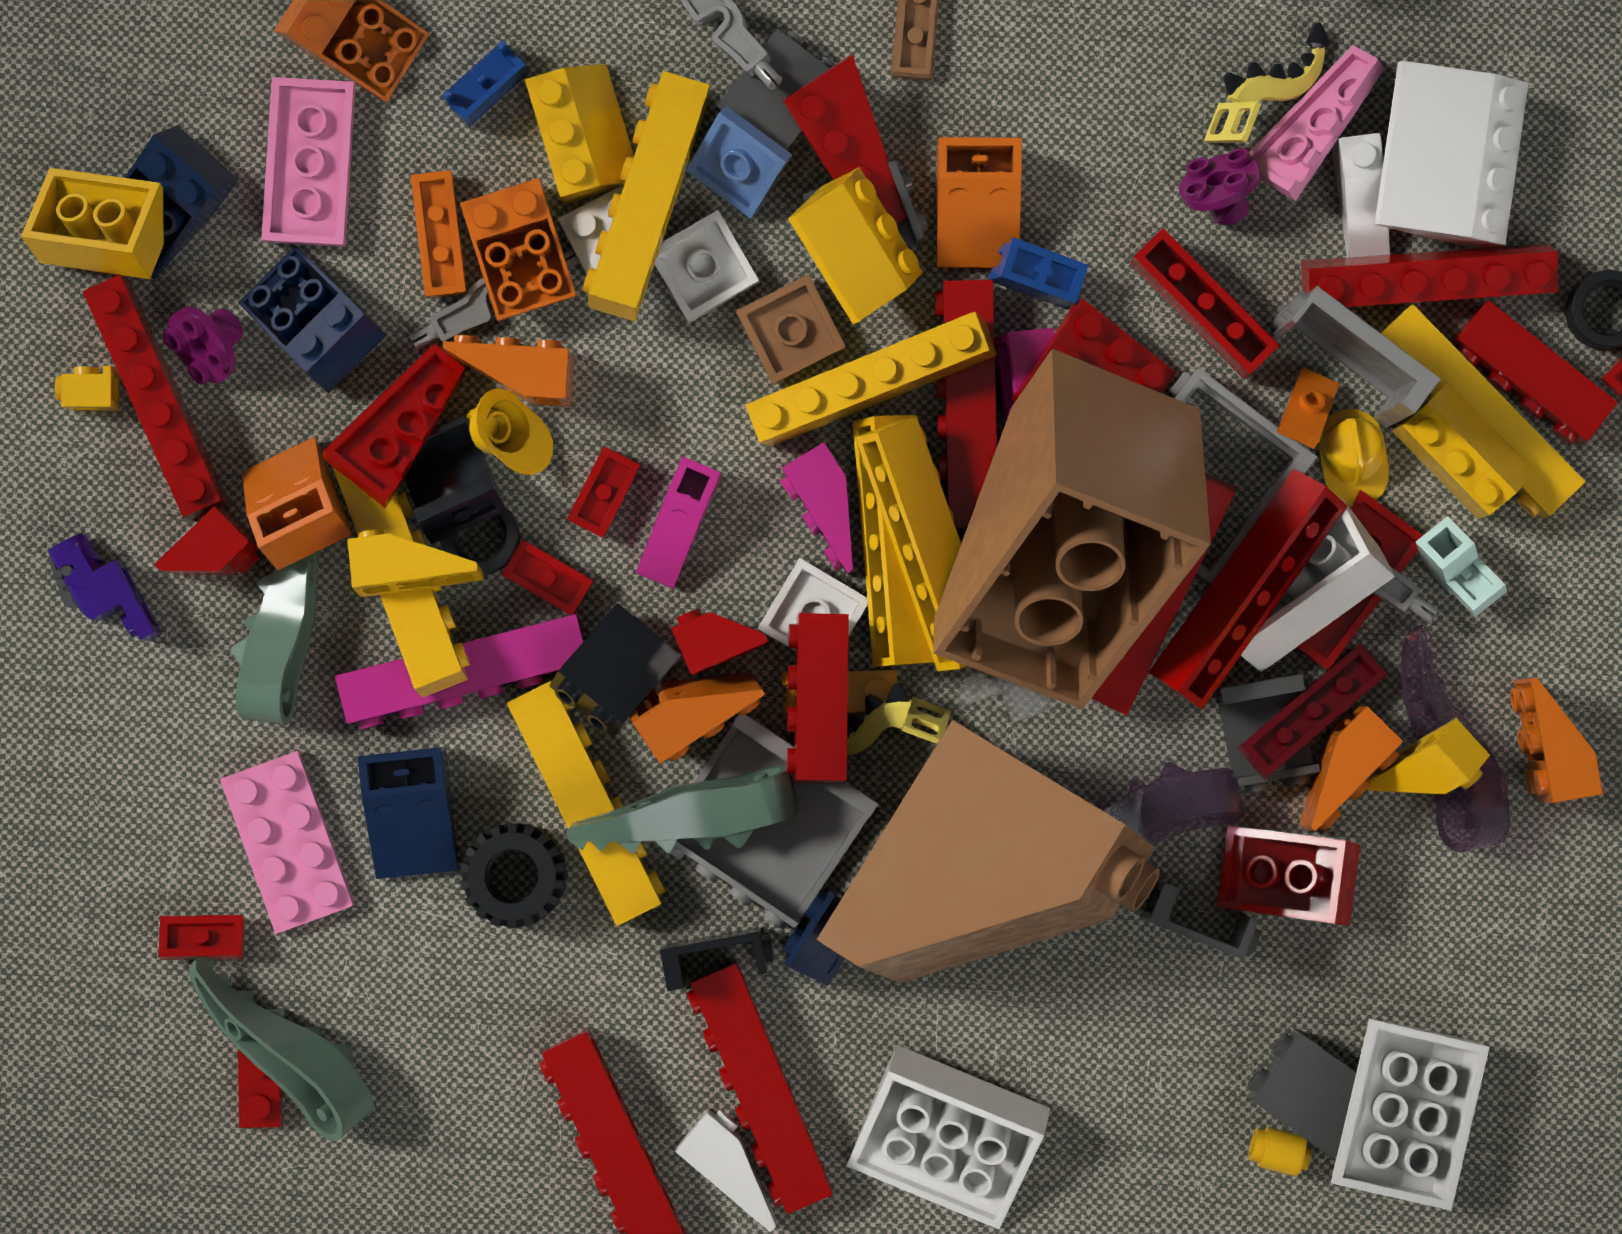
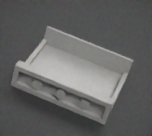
M1318 286L1308 294L1302 290L1280 310L1269 325L1275 330L1271 335L1275 341L1289 329L1295 327L1388 397L1374 416V419L1385 428L1416 413L1440 381V378Z
M738 715L694 783L739 776L771 766L786 765L787 748H794V746L748 715ZM791 773L799 812L784 821L754 829L741 848L735 847L724 837H714L710 849L705 850L694 838L677 839L670 854L679 860L684 855H687L699 863L695 870L713 883H716L720 877L733 886L729 893L747 906H750L753 900L767 909L763 916L784 930L787 924L796 928L818 892L878 806L877 802L847 782L844 784H795L794 773Z

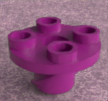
M1236 148L1228 154L1210 159L1204 157L1197 158L1188 163L1186 166L1187 174L1179 186L1182 201L1188 208L1197 211H1210L1214 222L1223 226L1236 224L1248 215L1250 205L1246 196L1257 187L1261 178V172L1257 161L1250 156L1246 148Z
M183 307L171 315L168 321V328L163 332V340L167 347L175 351L182 362L188 367V373L196 383L201 385L208 381L219 383L233 374L236 367L233 346L241 341L243 337L241 323L233 313L226 309H217L207 315L196 308Z

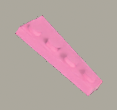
M1352 45L1249 151L1250 156L1258 163L1261 181L1294 201L1298 199L1385 70L1378 58Z

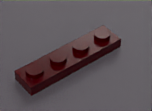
M1359 644L1238 747V751L1261 777L1266 780L1388 674L1369 652Z

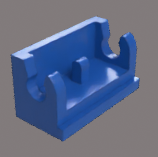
M502 40L450 89L446 90L441 95V98L468 127H471L529 74L526 64L518 56L516 57Z
M1014 237L1011 238L1010 242L1003 244L999 248L998 254L1002 255L1001 261L997 267L991 270L988 280H993L995 284L1061 308L1077 304L1088 264Z

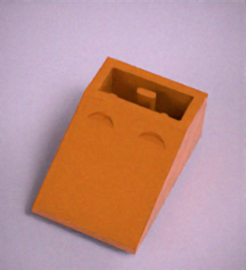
M293 0L274 29V32L311 57L386 103L430 35L382 0Z
M938 138L936 268L997 267L1002 258V255L998 254L999 248L1003 244L1010 242L1013 237L1020 239L1022 138Z
M539 178L460 203L497 321L576 297L557 229Z
M454 335V342L443 341V348L453 358L504 389L510 390L529 404L572 407L575 358L568 348L562 346L561 341L537 340V347L524 346V344H521L520 339L507 337L496 338L495 344H483L482 341H479V337L471 335Z
M315 436L242 472L246 513L257 546L277 570L352 535L327 464L323 459V453Z
M751 672L659 682L632 713L630 718L658 762L662 763L666 759L671 762L686 754L690 749L689 744L701 736L707 739L720 732L725 726L724 721L737 713L739 716H742L755 709L760 704L759 698L764 696L765 693Z
M1537 677L1513 680L1515 688L1510 689V701L1514 713L1520 714L1522 729L1517 731V739L1521 753H1527L1530 770H1525L1524 776L1529 795L1534 794L1535 801L1549 803L1602 795L1603 790L1596 752Z
M1368 706L1353 707L1325 735L1317 761L1320 772L1313 775L1299 826L1303 829L1316 831L1322 828L1324 831L1327 830L1341 816L1342 813L1338 808L1349 798L1353 801L1356 800L1368 789L1371 783L1367 778L1379 768L1384 771L1399 757L1400 753L1396 749L1404 741Z

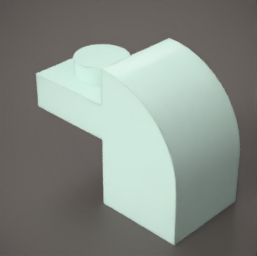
M1448 516L1416 541L1419 554L1435 579L1450 596L1453 594L1474 617L1478 616L1507 592L1506 585L1478 557L1475 543Z

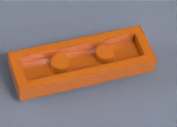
M452 170L410 175L425 297L430 299L466 294L467 285Z

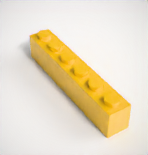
M662 71L658 84L651 83L645 101V107L650 108L646 121L639 119L633 136V143L638 144L634 158L627 156L622 168L620 180L626 181L622 194L614 193L608 211V217L613 218L609 232L602 230L597 242L595 254L600 255L597 268H589L584 281L583 292L588 293V308L636 322L709 102V84L666 71Z
M1413 303L1405 308L1380 332L1440 378V381L1425 400L1448 382L1534 470L1533 474L1517 492L1520 496L1517 499V503L1527 514L1532 517L1538 515L1541 519L1551 516L1586 482Z
M974 311L745 404L759 443L772 447L998 355L984 318Z
M916 415L872 416L852 421L873 667L934 662L855 438L894 421L915 417Z
M917 416L894 421L855 438L937 671L961 669L966 666L933 654L934 617L961 546L954 525V515L946 502L940 484V474L931 459L926 444V434L920 426Z
M333 467L358 537L360 532L366 530H382L384 534L390 533L426 545L421 531L416 530L413 532L408 518L414 516V512L406 492L399 495L397 490L385 509ZM442 586L380 595L413 687L421 698L468 680L464 667L470 665L468 655L462 642L454 643L450 632L451 629L456 628L453 615L448 604L440 605L436 592L442 590Z
M549 681L507 702V706L569 829L573 822L623 807L624 804L619 796L612 799L605 785L611 781V778L601 759L593 761L587 749L593 742L583 722L575 724L569 712V709L573 707L565 705L557 698L555 691L549 686L552 681ZM588 841L583 850L579 849L616 926L663 903L660 895L666 892L665 887L656 870L648 872L642 860L643 857L648 855L642 841L635 853H631L618 842H609L603 851H600L593 842Z

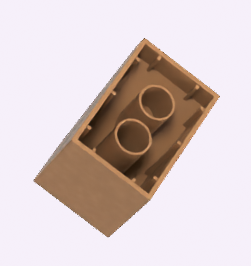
M1051 349L1010 410L934 617L933 654L1083 709L1211 544L1200 409L1060 351Z
M952 720L817 940L856 966L903 983L1111 920L1120 905L1131 912L1137 911L1148 898L1160 873L1159 868L1147 862L1155 847L1124 823Z

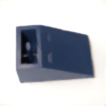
M178 125L154 134L125 176V178L158 182L163 187L164 245L151 275L152 279L159 276L211 218L239 180Z
M296 245L238 302L302 370L328 394L387 336Z
M446 747L358 756L362 802L376 879L459 870Z
M833 887L830 888L827 894L821 890L818 892L805 914L811 918L805 929L797 925L782 949L783 952L788 954L784 962L785 965L827 986L845 960L844 957L817 940L844 896Z

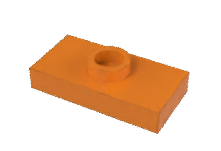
M1302 366L1296 377L1277 433L1315 449L1322 435L1340 383Z

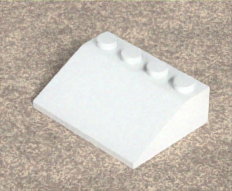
M1399 61L1375 225L1474 249L1505 246L1529 83L1493 73Z
M1369 1018L1331 1183L1452 1211L1490 1047L1468 1039Z
M897 1045L847 1162V1167L996 1229H1000L1045 1135L1050 1108Z

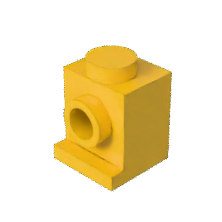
M103 366V374H99L98 367H74V374H61V376L56 377V399L61 401V407L70 411H119L120 375L113 366Z

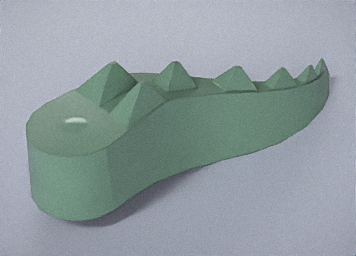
M319 551L280 570L275 568L273 573L258 580L256 583L265 594L258 613L246 618L243 622L250 629L247 638L231 647L232 654L241 665L236 690L237 713L242 719L287 725L292 718L298 682L316 620V585Z
M777 765L739 776L673 786L629 805L573 822L566 837L580 850L584 849L588 841L593 842L600 851H603L609 842H618L631 853H635L641 841H655L666 853H671L677 839L694 838L705 850H709L714 837H724L735 847L741 848L754 829L791 818L799 812L791 773H786V765Z
M198 957L193 961L189 976L210 1016L228 1039L294 1101L316 1132L325 1139L331 1141L340 1140L372 1112L374 1105L372 1094L354 1068L352 1048L349 1045L331 1043L320 1036L321 1028L302 1027L284 1019V1009L266 1010L255 1004L253 991H237L229 986L227 973L216 974L213 971V959Z

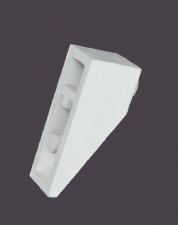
M1380 133L1339 138L1331 149L1347 258L1390 255L1389 228L1375 225L1384 162Z
M708 1109L677 1145L675 1152L771 1233L776 1227L777 1220L742 1138L735 1131L739 1125L722 1110L715 1114Z

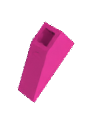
M825 442L782 467L786 477L781 479L780 483L792 502L799 498L808 512L801 516L813 536L821 533L828 543L829 547L823 550L835 571L843 567L848 575L853 572L846 476Z
M682 456L636 570L637 574L674 589L722 478L721 472Z

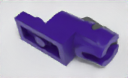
M83 533L70 537L48 550V560L66 607L79 608L83 615L93 621H101L123 609L125 614L121 616V620L132 637L138 636L140 640L150 641L162 634L124 562L113 560L103 566L102 562L105 560L89 542L86 534L83 535Z

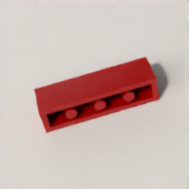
M1164 228L1147 242L1129 262L1139 275L1243 380L1280 346Z
M1489 300L1482 303L1451 341L1452 345L1474 367L1478 365L1489 374L1487 380L1495 388L1503 393L1511 391L1522 400L1519 405L1524 411L1534 418L1539 419L1541 416L1554 425L1552 432L1568 444L1575 442L1579 445L1587 442L1618 404L1616 400Z
M799 613L796 618V624H789L788 649H796V665H788L787 686L788 690H795V707L787 708V732H794V748H787L786 773H794L795 784H844L847 781L849 614Z

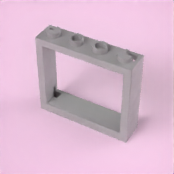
M1197 368L1191 376L1184 371L1169 391L1175 395L1174 399L1186 403L1197 389L1291 460L1211 567L1208 569L1204 565H1200L1195 577L1210 587L1291 472L1295 469L1305 474L1317 456L1297 441L1277 433L1278 427L1200 368Z

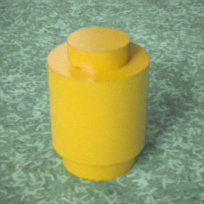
M1268 1126L1265 1130L1259 1128L1254 1130L1248 1151V1160L1257 1162V1167L1297 1177L1300 1170L1307 1171L1312 1157V1147L1307 1146V1139L1301 1135Z

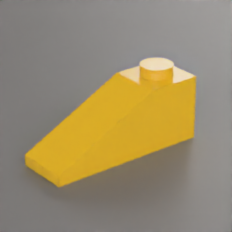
M366 530L360 532L358 538L347 539L352 588L359 597L484 580L483 571L475 561L390 533L384 534L382 530Z
M1455 718L1399 750V757L1387 769L1382 771L1379 768L1368 777L1367 780L1371 785L1367 790L1446 794L1459 786L1465 790L1482 776L1483 772L1480 768L1490 754L1461 722Z

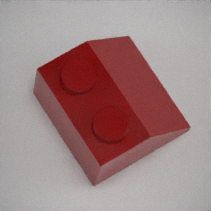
M214 506L154 565L160 571L175 575H235L238 571L244 574L259 560L260 557L256 553L260 549L255 538L229 511Z
M700 608L677 617L679 625L671 628L689 672L693 676L769 644L764 633L711 612L703 614Z

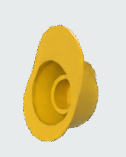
M496 388L487 391L480 398L477 408L470 410L467 414V418L470 420L469 431L475 446L486 454L495 455L508 468L518 474L533 475L542 472L550 464L553 455V439L549 428L538 415L510 390Z
M1344 409L1333 413L1327 419L1318 442L1325 484L1334 494L1342 498L1348 506L1352 507L1359 490H1362L1376 501L1384 493L1389 481V465L1385 441L1379 423L1370 414L1358 409Z

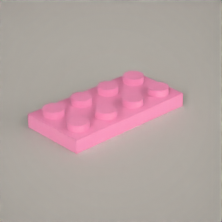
M272 77L261 236L263 242L346 247L356 84L354 82Z
M300 751L289 753L220 779L275 934L355 905Z

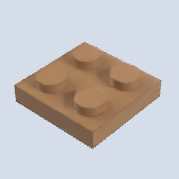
M809 274L736 310V314L773 386L846 349Z

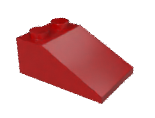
M1227 826L1217 908L1350 927L1361 844L1339 839Z

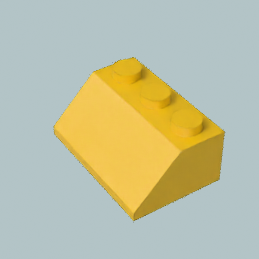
M607 64L564 67L525 79L563 205L607 193L624 185L626 181L620 180L622 168L626 157L634 158V154Z
M860 167L821 186L788 218L852 324L861 321L906 291L923 273L917 256L906 245L898 232L895 220L886 212L876 195L874 185L865 177Z
M49 168L21 238L39 263L150 279L164 245L163 187L158 182Z
M1448 382L1424 401L1416 413L1405 418L1392 430L1405 446L1477 520L1490 516L1514 496L1534 472Z

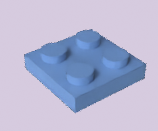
M725 106L717 115L686 171L751 219L761 208L791 159L792 154L731 108Z

